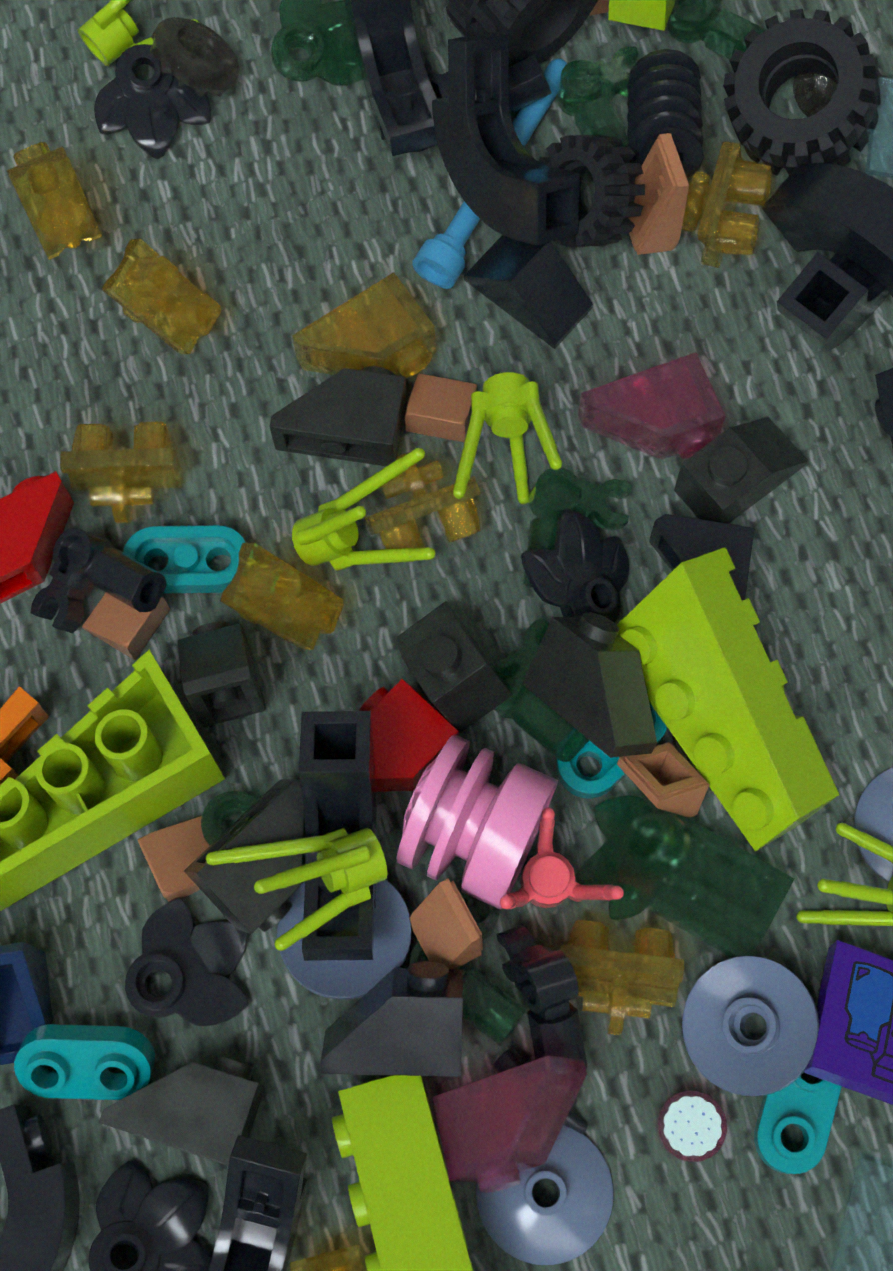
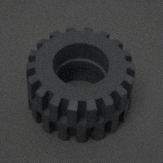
M448 0L446 12L450 22L464 37L489 32L509 34L510 67L535 54L538 63H541L556 53L580 29L598 0Z
M803 9L790 10V20L779 23L777 15L765 20L767 30L759 35L752 29L744 37L747 50L743 52L735 49L729 60L734 73H725L723 87L728 96L724 99L725 107L740 144L744 145L747 155L755 163L762 160L766 171L777 176L782 168H786L789 176L797 166L804 164L831 163L836 161L837 165H846L851 161L848 150L854 147L861 152L869 142L867 129L875 130L879 119L877 105H881L880 88L874 57L869 52L867 40L861 32L854 35L852 24L846 19L840 17L833 25L831 24L829 12L818 9L815 10L813 18H805ZM818 73L829 77L837 84L836 91L830 102L812 116L802 119H787L769 110L772 97L777 89L788 79L796 75Z

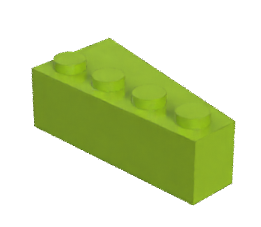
M726 547L680 563L617 626L619 627L618 635L639 650L650 704L701 776L710 784L709 787L750 845L757 851L799 826L840 794L804 716H795L791 709L783 686L788 681L778 660L769 661L754 628V625L760 623L750 599L742 601L729 574L730 571L736 568Z
M150 649L132 664L134 671L114 690L111 691L107 687L87 705L90 711L62 737L55 734L37 751L41 756L16 779L8 777L0 785V911L225 780Z
M392 1075L338 1091L343 1114L332 1117L333 1129L342 1159L354 1156L359 1176V1182L348 1185L350 1201L358 1227L370 1224L377 1251L364 1255L367 1271H474L472 1262H470L463 1226L449 1183L447 1167L422 1077Z

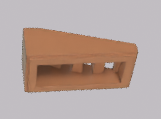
M667 133L659 134L641 166L643 174L635 177V184H645V195L635 196L634 203L643 206L641 215L628 217L635 225L629 235L637 255L671 251L676 248L680 240L689 184L672 135Z

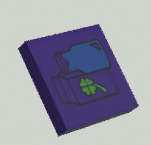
M836 940L828 948L816 1006L819 1031L812 1057L804 1073L893 1105V960Z

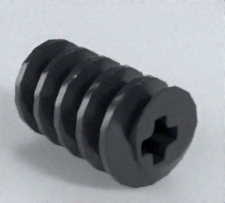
M661 49L650 52L639 59L630 70L627 81V147H630L636 154L630 160V163H640L642 166L659 134L671 133L686 178H689L701 167L704 159L701 86L699 81L701 76L699 66L692 57L679 50Z

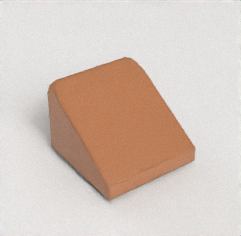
M418 373L405 412L406 431L465 442L472 414L471 394L477 391V384Z
M105 593L82 628L133 660H136L170 611V608L164 597H161L156 609L150 612H138Z
M670 742L655 746L652 754L619 757L617 763L656 808L688 818L698 814L710 784Z
M203 816L151 832L137 839L158 887L168 902L178 898L183 899L200 890L184 870L215 841Z
M448 878L440 882L414 910L409 920L411 921V928L428 961L444 964L449 969H456L481 956L483 943L479 927L454 881L450 882Z

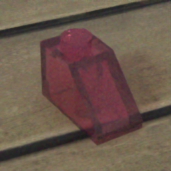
M696 352L581 393L578 419L582 428L661 460L676 454H680L682 459L690 458L719 436L726 417Z
M548 1055L434 1096L433 1102L449 1181L478 1182L480 1192H494L519 1185L521 1183L519 1172L545 1164L587 1076L584 1061Z

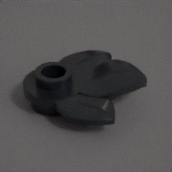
M147 44L132 46L122 53L115 68L116 78L99 91L94 105L95 119L100 134H112L127 128L135 143L155 159L163 157L169 149L178 129V121L189 125H205L211 121L209 99L197 78L191 74L173 69L170 59L162 50ZM143 64L150 65L154 68L155 73L148 80H140L134 76V71L138 66Z
M564 509L560 512L558 518L555 550L532 549L521 554L527 578L541 600L547 604L560 607L563 617H582L583 613L592 612L602 615L615 623L621 606L618 592L627 582L629 575V560L624 545L617 536L601 540L599 530L589 518L572 509Z
M180 898L161 906L146 921L142 929V955L131 964L127 972L125 991L129 1002L137 1011L146 1016L164 1018L177 1013L186 1021L199 1027L214 1026L238 1016L246 1009L249 1001L242 990L228 977L234 973L244 955L248 936L247 932L236 929L230 922L222 921L194 926L190 911ZM158 972H167L172 980L170 990L163 996H153L148 988L150 978Z
M131 1160L120 1166L102 1187L96 1201V1215L101 1232L94 1239L89 1251L90 1271H208L212 1257L202 1245L193 1241L207 1212L208 1187L206 1184L197 1180L177 1179L161 1183L152 1188L146 1172L136 1160ZM121 1245L132 1246L138 1253L136 1264L126 1270L116 1268L110 1260L114 1249Z

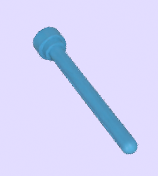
M563 59L552 60L543 72L552 94L522 108L512 122L517 137L524 147L569 75V65ZM465 201L460 206L444 234H437L434 239H427L412 262L414 270L422 279L443 289L452 288L464 270V257L466 255L464 245L480 221V218L475 215Z

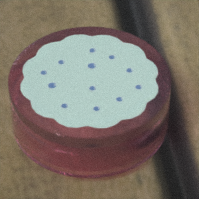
M684 1091L671 1096L661 1106L656 1118V1133L660 1144L671 1156L685 1162H699L711 1158L720 1150L727 1134V1121L721 1106L712 1097L699 1091Z

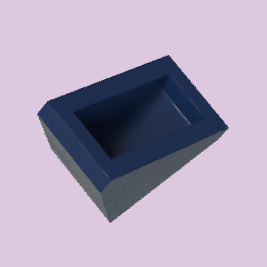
M26 942L0 946V1065L14 1063L19 1048L30 1031L42 1025L53 1024L46 952Z

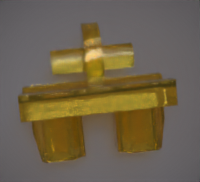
M39 142L14 154L13 158L17 166L6 171L48 260L59 256L66 247L76 248L82 241H93L102 237L63 146L50 151L46 142Z
M722 142L710 187L708 186L710 176L705 172H695L692 181L688 182L689 190L682 229L688 232L695 231L700 220L697 237L705 245L701 257V264L719 268L723 253L753 255L760 227L759 215L734 211L737 202L764 206L768 201L772 187V171L769 165L742 160L740 143Z
M140 238L130 239L125 248L121 264L106 280L101 289L123 307L124 315L135 323L144 324L180 354H190L199 337L209 334L221 313V305L207 293L200 291L178 271L175 265L164 256H160Z
M140 422L138 425H135L134 449L113 450V433L109 426L102 424H78L76 426L72 451H61L60 470L62 473L68 474L71 489L73 491L90 490V505L92 507L111 506L113 517L117 524L131 522L133 505H153V488H182L183 470L174 451L170 432L164 422Z
M409 452L396 456V460L400 457L402 458ZM438 460L418 468L414 464L381 487L385 499L407 492L410 501L365 517L364 520L370 535L378 533L385 549L425 548L415 519L435 511L447 543L481 531L477 507L473 497L481 494L475 476L471 477L468 481L465 496L461 499H457L453 495L455 484L426 494L424 485L444 478L442 468Z
M242 543L238 553L239 564L237 572L231 583L223 591L220 602L236 610L240 617L261 625L294 646L304 650H313L319 633L331 634L335 630L344 606L343 599L258 544Z
M577 920L574 922L567 946L561 945V951L569 959L576 974L579 990L578 996L583 997L582 1011L607 1014V1034L621 1036L625 1016L650 1019L652 1005L675 1007L678 987L684 977V959L675 958L672 935L669 930L646 927L636 930L633 939L632 953L608 951L609 927L601 922Z

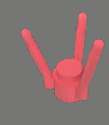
M547 807L541 813L538 843L536 845L537 854L529 859L522 871L520 879L521 889L502 896L500 906L503 909L523 907L531 902L538 907L550 908L561 904L566 898L576 902H581L582 900H619L624 896V891L620 886L581 885L575 882L574 868L569 860L561 854L553 852L555 812L552 808Z

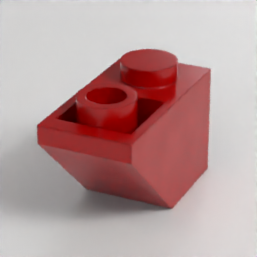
M56 471L47 476L27 478L16 485L11 494L0 498V604L45 582L53 560L55 542L63 533L74 505L73 499Z
M403 679L390 691L385 686L379 688L364 702L359 710L371 711L376 792L414 791L423 772L438 757L448 739L454 734L459 736V731Z

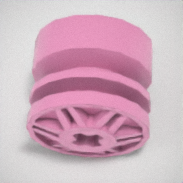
M454 734L448 739L438 757L427 766L413 792L403 819V834L396 856L397 863L413 869L419 863L428 845H433L435 848L427 870V877L437 881L448 869L455 856L466 860L461 892L501 910L500 899L502 896L511 893L538 834L541 813L544 808L549 807L558 780L521 763H517L507 774L500 787L489 783V778L493 766L494 751L487 748L482 749L469 772L462 771L470 741Z

